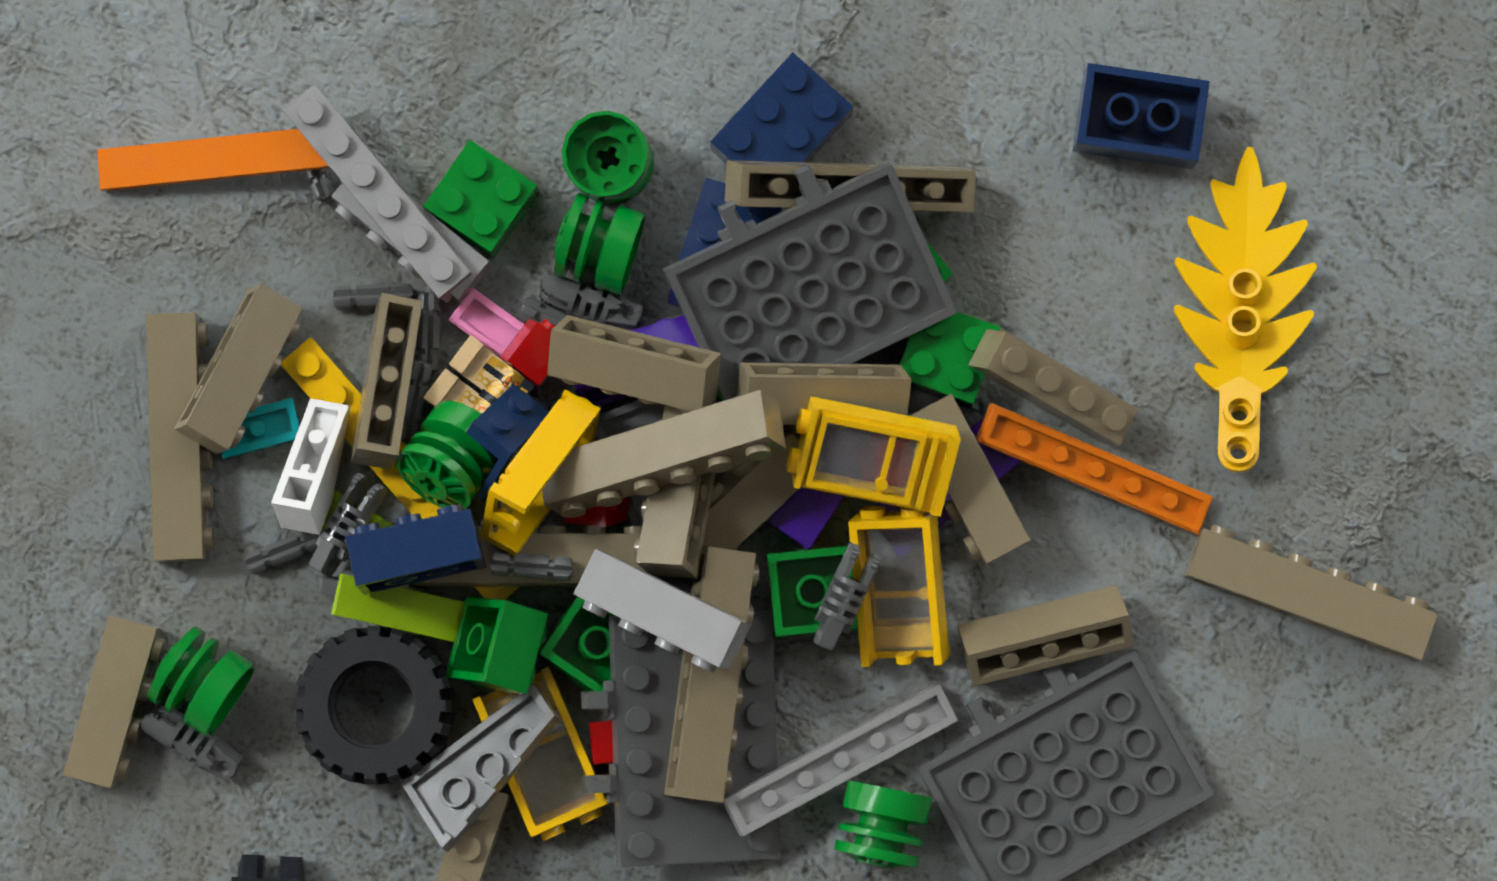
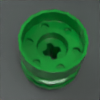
M611 111L590 113L576 121L565 136L562 148L563 167L572 183L593 201L601 199L608 205L626 203L639 195L650 182L654 168L652 147L637 124L625 115ZM615 151V156L620 161L618 166L610 165L605 170L606 165L601 161L603 155L611 156Z
M578 193L573 205L565 214L559 229L554 249V275L564 278L573 261L576 262L573 281L581 282L589 267L596 268L595 288L621 295L637 253L646 213L619 206L611 221L603 220L605 201L598 199L591 215H587L589 196Z
M450 400L439 402L421 424L420 432H417L409 440L407 446L397 457V468L404 481L422 498L440 508L461 504L462 509L465 510L471 504L475 495L484 484V479H487L498 461L496 456L466 434L472 422L481 413L463 403Z
M193 627L179 642L173 645L160 663L148 691L147 699L155 704H160L168 696L165 703V711L168 713L175 712L185 702H188L189 705L185 712L184 723L203 736L209 737L222 724L238 702L252 678L255 664L234 650H230L216 662L214 658L219 648V640L210 638L202 646L206 632L199 627Z
M848 780L843 807L860 814L858 823H839V830L856 833L854 843L836 839L834 850L843 852L855 861L892 869L910 866L919 867L920 857L902 852L904 843L923 847L924 841L908 834L907 828L908 825L927 824L932 798Z

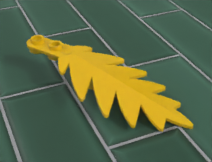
M1247 147L1242 156L1234 186L1216 179L1210 182L1213 200L1226 229L1191 215L1187 217L1186 222L1193 238L1202 253L1219 273L1180 257H1177L1174 262L1187 287L1202 306L1215 318L1212 319L1181 305H1175L1173 310L1192 343L1214 366L1196 363L1194 370L1207 386L1219 393L1218 459L1224 468L1235 473L1246 472L1257 463L1260 442L1261 395L1277 386L1288 374V368L1285 366L1267 369L1275 364L1299 339L1312 321L1314 312L1308 310L1276 321H1270L1278 316L1297 297L1317 270V265L1313 262L1271 275L1288 258L1299 243L1308 227V222L1301 220L1266 231L1280 208L1287 184L1280 182L1266 187L1262 186L1259 163L1252 147ZM1242 411L1247 417L1242 421H1238L1232 417V413ZM1241 449L1245 452L1246 456L1242 459H1236L1232 457L1231 451Z

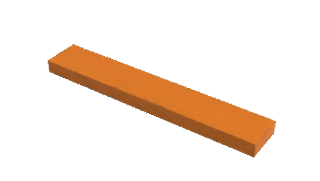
M298 129L97 149L99 185L102 191L330 168Z
M994 403L989 404L976 437L978 444L1194 535H1199L1213 496Z

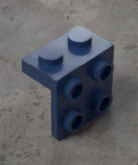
M514 384L474 420L466 432L467 435L498 458V461L475 497L481 503L487 499L488 491L493 483L498 484L499 477L502 473L505 474L508 465L549 413V411Z

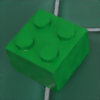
M469 139L423 207L451 231L494 259L540 192L537 184Z
M957 311L956 314L910 335L900 365L912 379L911 388L941 399L952 394L957 405L971 409L984 375L968 366L986 329L1000 331L1001 327Z
M847 546L767 554L775 639L816 634L820 622L815 620V616ZM851 570L849 576L853 578V573ZM857 615L850 631H857L858 629Z
M575 596L538 650L537 659L585 692L603 691V681L611 680L609 615L614 614L607 612L605 618L584 609L582 606L585 600Z
M466 597L445 676L487 690L527 695L528 688L536 674L535 662L539 646L543 643L546 636L545 623L548 613L507 600Z

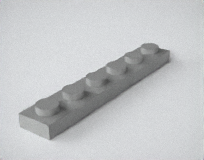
M315 84L283 109L287 117L439 300L472 275L470 270Z
M934 684L724 797L723 804L739 836H745L957 722L958 719L941 685Z

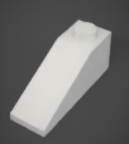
M310 398L271 502L281 528L320 535L333 500L350 414L349 405Z

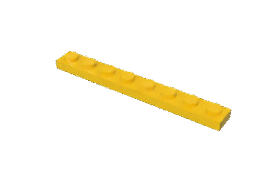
M309 337L281 362V366L309 398L349 405L350 414L345 439L353 447L362 394L314 339ZM402 440L400 442L399 454L406 447ZM397 459L391 470L369 466L410 514H420L421 519L438 516L437 510L440 507L426 501L404 481L397 468ZM521 587L475 588L485 599L507 600Z

